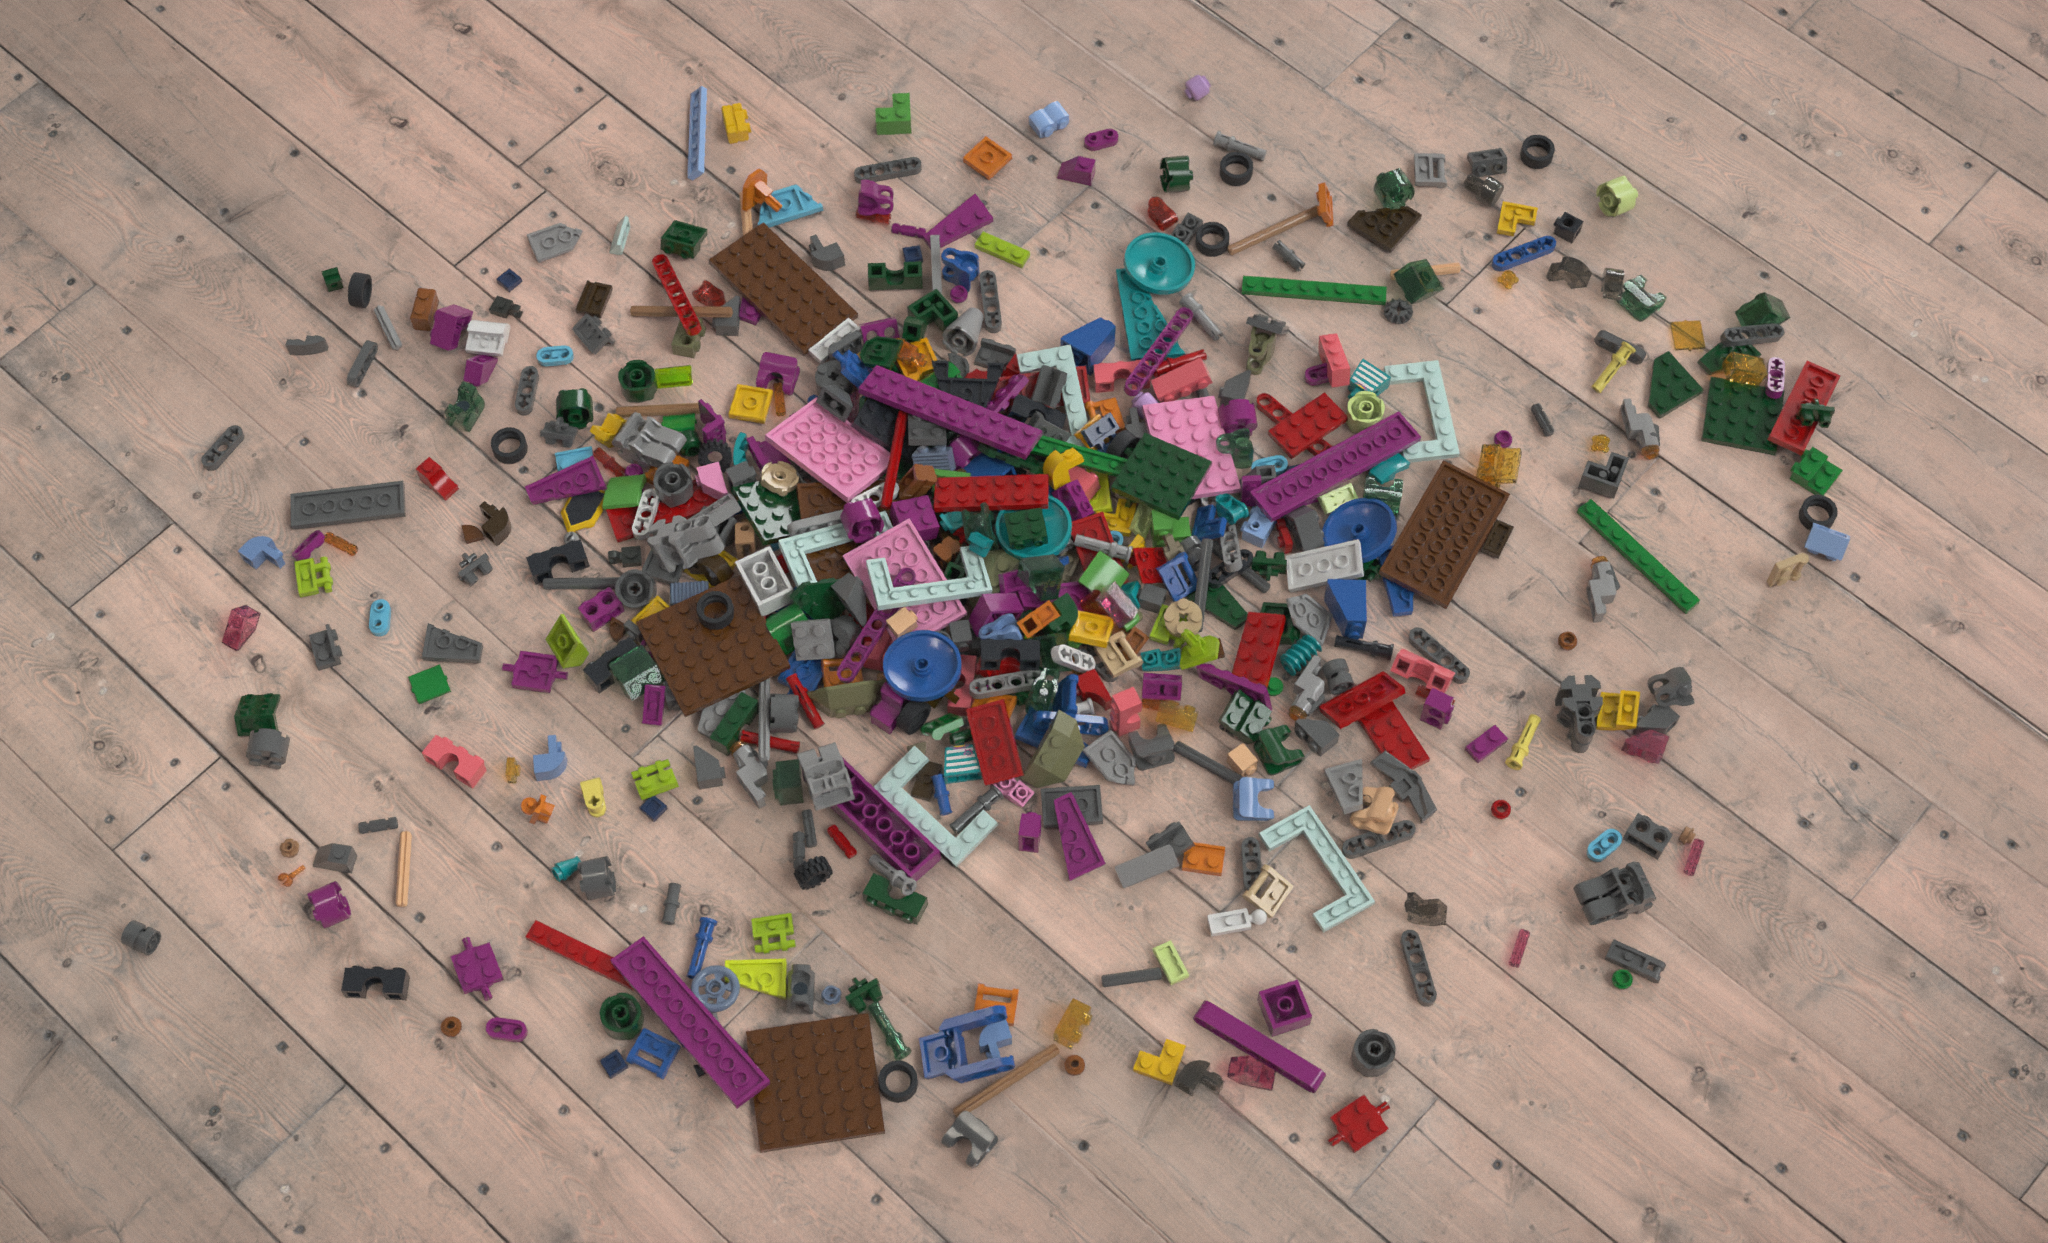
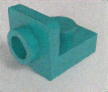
M964 511L947 512L945 515L943 513L939 515L942 520L939 522L945 531L949 530L951 534L970 522Z
M978 532L971 533L968 538L971 541L969 550L983 558L987 556L994 542Z
M1138 580L1123 584L1115 597L1123 612L1140 608V603L1136 598L1141 587Z

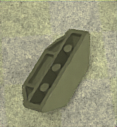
M1003 549L989 551L987 556L983 558L991 583L992 594L1000 593L998 574L1020 569L1024 562L1012 557ZM981 596L969 598L972 611Z
M885 680L842 684L807 693L814 706L831 718H844L846 715L853 714L863 715L866 712H870L873 706L880 700V690Z
M1060 710L1057 711L1024 770V776H1021L1020 779L1036 788L1066 781L1085 747L1075 718Z

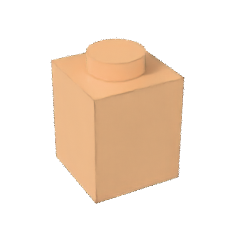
M905 607L886 620L887 626L897 638L912 632L918 627L917 616L912 610L908 611Z
M1242 743L1227 754L1226 762L1236 773L1245 777L1246 775L1251 776L1257 770L1258 760Z

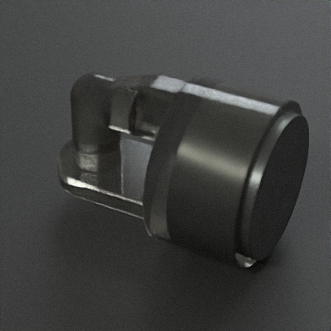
M1468 174L1464 181L1465 188L1476 194V199L1489 207L1495 205L1504 190V184L1491 176L1487 177L1484 181L1473 174Z

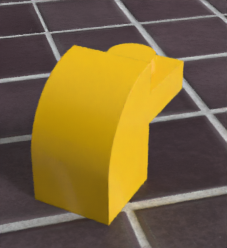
M608 413L602 426L592 425L589 432L595 435L594 438L608 448L614 447L612 441L627 420L617 414Z
M1074 448L1066 450L1062 454L1056 450L1047 457L1043 466V473L1049 475V485L1054 490H1057L1063 485L1070 483L1068 470L1084 462L1083 456Z

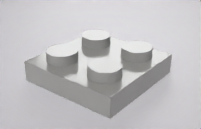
M830 619L793 621L791 623L796 661L835 657Z

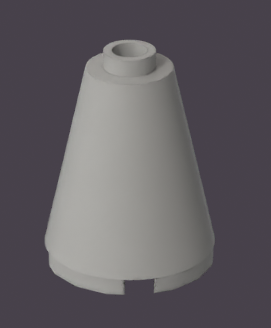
M969 308L944 330L942 334L944 338L943 344L949 351L969 356L976 350L984 318L983 313L977 308Z

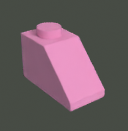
M719 462L697 467L698 475H695L697 486L702 487L703 493L718 500L728 494Z

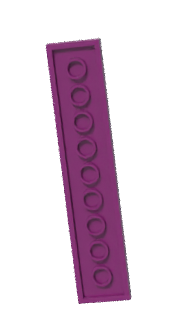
M878 365L875 366L859 387V394L1022 459L1028 457L1042 437V430Z
M1398 411L1251 490L1249 496L1270 522H1273L1420 442L1421 436Z
M644 936L611 959V964L736 1109L770 1084V1080Z

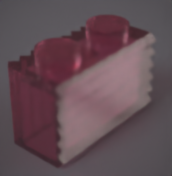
M1115 581L1103 588L1096 598V601H1099L1098 604H1101L1103 610H1106V613H1108V616H1111L1113 622H1116L1115 624L1118 625V628L1133 620L1139 611Z

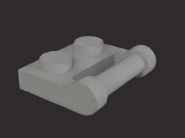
M1414 153L1415 186H1437L1438 188H1445L1447 186L1444 172V163L1446 161L1444 154ZM1433 162L1437 163L1438 178H1433Z

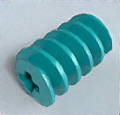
M1304 635L1296 644L1291 646V649L1286 650L1285 654L1280 656V662L1288 674L1295 676V670L1301 671V666H1307L1306 661L1310 662L1311 656H1318L1317 651L1322 652V648L1315 638L1310 635Z

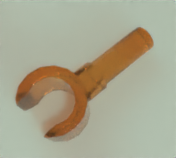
M301 865L290 874L281 873L278 876V880L281 882L287 878L282 885L289 887L293 883V878L306 868L304 865Z

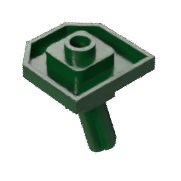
M876 336L865 342L859 356L865 367L875 368L878 365L901 374L894 363L904 343L901 339Z

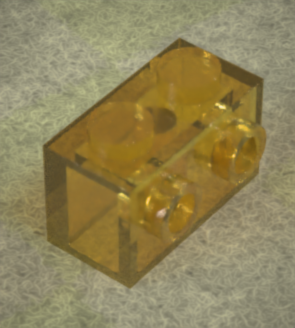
M1731 352L1722 362L1725 377L1728 381L1755 386L1760 385L1768 375L1764 360L1760 357Z
M1170 699L1161 700L1155 721L1193 732L1199 711L1195 710L1196 707L1186 704L1184 707L1176 705L1177 702Z
M1073 998L1054 1031L1053 1041L1072 1050L1075 1043L1078 1044L1083 1036L1082 1030L1092 1020L1091 1007Z

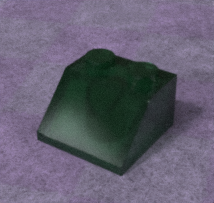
M1427 259L1409 262L1394 273L1397 284L1402 288L1405 298L1411 305L1420 303L1444 290Z
M643 645L636 647L608 664L624 694L632 701L644 694L646 684L659 685L665 681L658 666Z

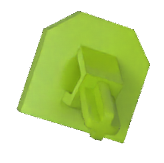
M1184 629L1181 637L1187 645L1182 648L1179 666L1182 670L1218 658L1220 643L1218 638L1211 635L1201 637L1199 634L1194 635L1192 631Z

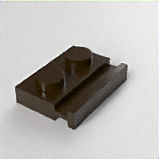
M587 280L576 306V313L581 312L584 315L587 313L592 317L595 315L598 318H602L613 291L612 285L599 282L592 283L590 280Z

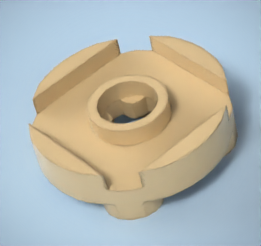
M778 461L777 464L769 462L762 469L760 484L780 496H786L788 492H792L796 488L799 476L796 474V469L786 462Z
M1185 598L1172 603L1164 613L1166 629L1175 637L1180 638L1184 629L1192 631L1195 635L1202 627L1201 609L1197 604ZM1186 615L1188 621L1179 622L1180 616Z

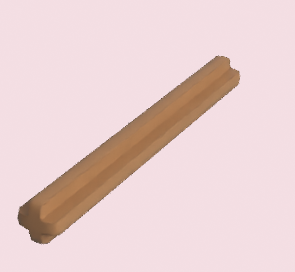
M698 403L616 407V414L621 417H630L634 412L640 413L641 416L700 414Z

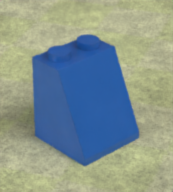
M1100 317L1062 336L1060 346L1071 345L1075 367L1086 366L1087 375L1091 376L1093 365L1101 363L1114 348L1116 326L1111 321Z
M982 452L959 471L971 473V477L1017 475L1013 465L1005 463V461L996 457H989Z
M1327 579L1324 601L1330 613L1333 614L1332 617L1342 636L1363 639L1367 623L1366 580Z

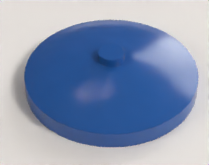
M1374 498L1350 500L1340 505L1326 519L1322 529L1324 532V546L1358 539L1361 543L1362 563L1371 561L1383 554L1392 544L1397 532L1396 518L1390 507L1380 500Z
M917 630L900 636L889 646L883 659L884 676L889 687L899 696L919 702L935 700L947 694L957 684L962 670L960 652L953 641L941 633L930 630Z

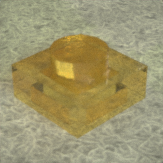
M507 757L506 779L508 783H516L517 776H520L521 773L520 764H517L515 757Z

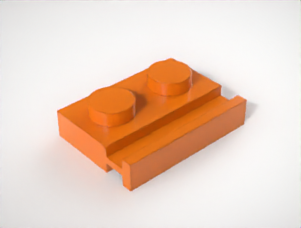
M1326 183L1318 184L1319 191L1316 192L1319 202L1317 212L1319 217L1322 216L1327 227L1334 226L1332 195H1330Z
M1193 842L1195 846L1184 852L1182 871L1222 876L1225 854L1224 846Z

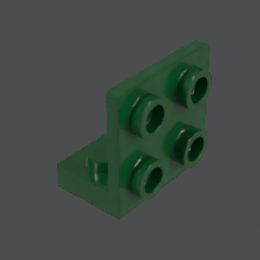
M247 694L242 696L234 715L238 736H250L252 730L256 733L262 728L279 731L275 713L281 699L280 694Z

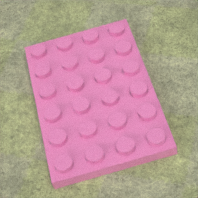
M1214 396L1142 406L1149 435L1212 461L1211 468L1192 499L1212 497L1225 493H1240V483L1224 428H1221L1218 407Z
M816 397L765 434V440L848 503L887 472L890 452L851 427L852 424L849 421L842 422L819 405L816 402Z
M910 518L843 555L854 577L858 576L863 582L862 588L874 610L877 608L866 567V560L885 558L892 582L903 568L914 570L916 574L914 585L947 580ZM911 573L902 575V580L905 582H909L913 578ZM959 599L905 607L908 611L912 610L918 618L916 620L918 627L913 631H939L948 626L950 622H955L967 615ZM892 609L882 610V612L885 614H888L892 611ZM887 626L886 630L894 642L897 637Z

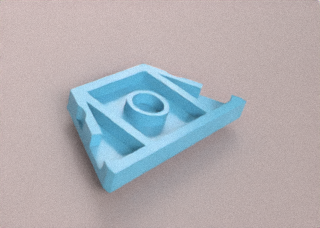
M795 184L772 192L771 195L782 204L780 211L775 212L765 202L762 203L758 225L764 222L770 228L824 211L823 205L815 202L811 195Z

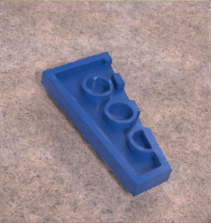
M1391 545L1383 554L1377 557L1381 567L1394 545ZM1382 577L1393 617L1412 615L1413 592Z
M1030 706L1015 733V739L1037 748L1047 730H1040L1034 727L1033 715L1037 711L1036 708ZM1083 742V743H1084V746H1085L1084 748H1086L1087 746H1089L1088 744H1086L1085 742ZM1082 751L1075 764L1086 768L1090 759Z

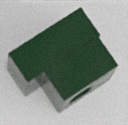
M338 267L321 271L329 292L344 288Z

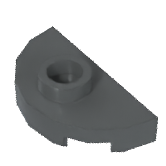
M948 353L949 362L953 363L961 371L960 375L964 378L970 372L967 359L958 356L957 353Z

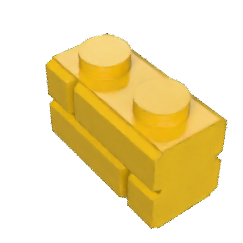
M741 103L722 106L721 111L728 142L733 144L738 143V141H748V133H751L750 123L745 121L748 119L747 110L742 108Z

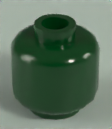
M690 429L680 432L687 439L680 453L686 457L696 456L699 448L702 447V441L698 433Z

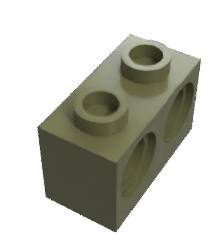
M698 318L702 328L701 332L694 336L686 334L679 320L671 344L673 355L695 358L696 352L700 351L701 337H704L706 327L703 325L701 318ZM692 325L689 327V329L694 328L697 325Z

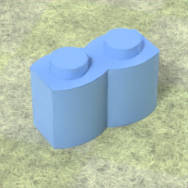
M1058 101L1050 103L1044 109L1037 110L1029 116V125L1039 138L1049 137L1055 130L1064 129L1069 123V115Z

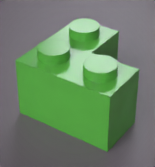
M893 93V107L875 108L877 135L912 134L910 93Z
M1152 510L1150 525L1152 547L1166 546L1162 536L1168 533L1172 534L1174 540L1179 541V543L1190 537L1189 517H1181L1177 520L1159 511Z

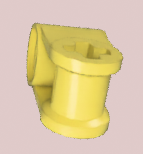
M600 777L580 782L585 804L592 817L603 816L606 812V804Z

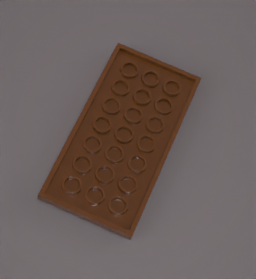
M764 222L709 259V264L803 356L809 353L808 350L822 340L847 318L852 321L858 318V313Z
M1443 460L1378 574L1447 609L1506 504L1510 493Z

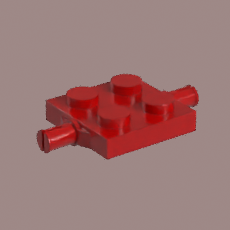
M1365 1094L1329 1118L1337 1131L1336 1135L1328 1139L1329 1144L1334 1147L1343 1141L1348 1144L1353 1153H1356L1389 1130L1381 1117L1383 1112L1390 1109L1389 1104L1387 1105V1102L1384 1101L1375 1107L1370 1103Z

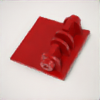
M1132 548L1133 555L1129 558L1128 562L1132 566H1137L1141 584L1163 583L1156 570L1167 563L1163 548Z

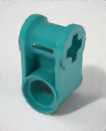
M1225 493L1216 496L1217 516L1224 517L1230 525L1235 524L1241 518L1249 516L1247 506L1230 494Z

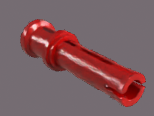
M1201 349L1173 359L1170 357L1166 358L1154 372L1155 378L1200 357L1203 361L1207 360L1205 350Z

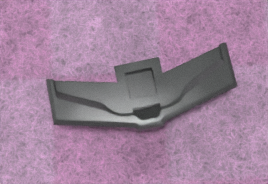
M1384 751L1370 762V765L1394 781L1389 787L1394 789L1395 795L1401 802L1407 797L1409 798L1421 823L1425 822L1437 811L1421 776L1415 770L1406 766L1387 751Z

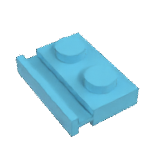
M592 446L555 453L557 470L560 471L593 456Z

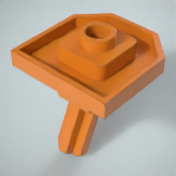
M759 168L751 173L744 183L742 210L747 212L756 204L765 202L775 212H778L782 208V204L771 195L773 190L767 186V173Z

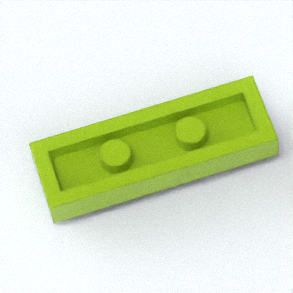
M984 231L975 243V249L1019 268H1023L1030 257V251Z

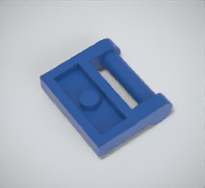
M1186 552L1179 553L1175 558L1156 569L1173 602L1179 601L1196 590L1197 577L1187 560L1188 555ZM1178 564H1182L1191 582L1190 585H1187L1177 566Z
M1070 674L1054 686L1053 712L1060 710L1064 713H1078V706L1076 705V686L1079 683L1078 675Z
M643 1028L629 1052L626 1062L637 1064L657 1074V1077L663 1080L681 1047L679 1044ZM642 1051L663 1063L661 1067L639 1057L638 1053Z

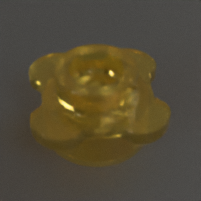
M1507 270L1502 273V276L1497 278V282L1503 284L1506 289H1511L1512 285L1519 282V278L1516 277L1513 271Z
M1603 434L1594 435L1592 437V451L1608 453L1610 450L1608 447L1610 438Z

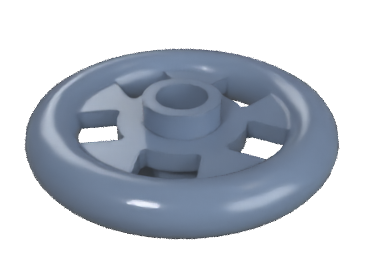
M713 965L702 969L696 974L691 984V991L710 1012H721L735 1003L740 992V984L735 973L729 968ZM714 974L715 979L707 982L705 977ZM724 976H726L730 980V982L726 985L722 980H720ZM705 986L706 994L700 995L699 987ZM714 987L719 988L717 992L712 991ZM726 990L731 992L727 999L722 997ZM708 998L717 999L716 1004L707 1003Z

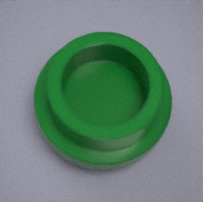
M1276 677L1270 678L1267 687L1269 695L1277 696L1283 691V683L1280 679Z
M1619 969L1612 975V983L1618 989H1628L1633 982V977L1627 970Z

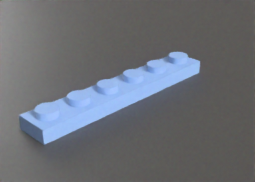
M703 86L692 92L690 96L687 178L692 181L701 176L705 170L707 88Z

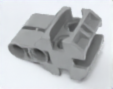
M634 412L614 438L612 444L614 447L620 448L617 453L626 462L633 464V460H635L643 468L649 465L659 468L661 465L674 460L687 439L682 433L663 427L654 418L647 416V420H644L640 413Z
M677 515L673 516L672 523L665 524V519L658 520L650 527V533L654 536L648 537L647 540L662 569L668 573L674 572L678 564H683V569L690 568L698 559L719 554L725 548L713 523L706 515L687 520Z
M835 742L818 747L820 757H817L815 749L797 754L816 811L855 799L848 771Z

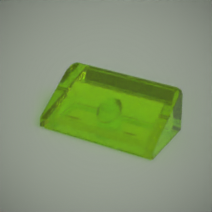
M691 365L655 369L657 389L691 386L693 384Z

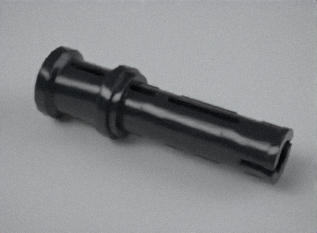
M1336 635L1334 647L1369 653L1374 658L1379 656L1391 661L1394 644L1378 643L1377 640L1372 643Z

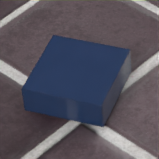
M920 245L902 248L905 262L922 261L923 263Z
M510 268L496 279L497 283L508 292H511L522 282V278Z
M652 796L639 809L655 822L668 807L656 796Z
M618 1050L599 1060L610 1079L629 1068Z

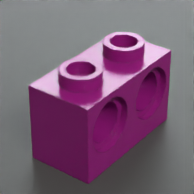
M895 317L859 324L863 346L868 341L866 337L868 332L874 331L876 336L887 337L884 331L888 327L893 328L894 332L887 338L900 339Z
M1078 479L1052 492L1053 497L1062 502L1069 511L1071 521L1095 513Z
M610 587L599 591L595 597L584 601L578 607L580 617L592 632L610 622L612 617L616 618L625 612L623 603Z
M1143 673L1142 698L1181 701L1182 675Z
M1432 688L1424 703L1420 721L1441 730L1444 724L1448 725L1455 707L1452 705L1454 697Z
M1034 812L1021 813L1018 851L1038 853L1041 838V815Z

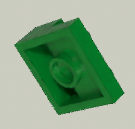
M1812 446L1810 450L1805 449L1800 457L1802 459L1801 462L1798 463L1796 461L1790 469L1792 472L1790 480L1814 495H1825L1843 470L1827 461L1829 456Z

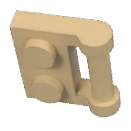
M1800 553L1775 563L1767 579L1768 585L1770 587L1775 585L1781 586L1788 580L1798 581L1803 567L1809 561V556L1805 553Z
M1123 631L1110 636L1107 648L1094 646L1095 652L1113 679L1143 664L1141 657L1136 655L1126 640V635ZM1115 643H1120L1130 661H1126Z
M1264 864L1261 868V873L1250 889L1244 892L1242 897L1256 908L1265 911L1268 918H1272L1294 886L1271 866ZM1269 876L1272 880L1260 898H1258L1255 894Z

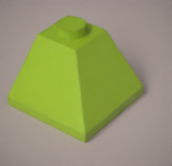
M560 614L545 640L562 668L582 666L589 652L565 615Z

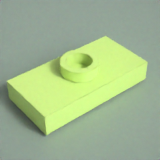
M1351 483L1318 497L1325 515L1333 512L1340 505L1350 500L1358 499Z
M1142 504L1138 505L1129 530L1136 536L1139 534L1146 539L1151 525V511L1154 509Z
M1171 940L1153 948V953L1170 986L1189 978V974Z

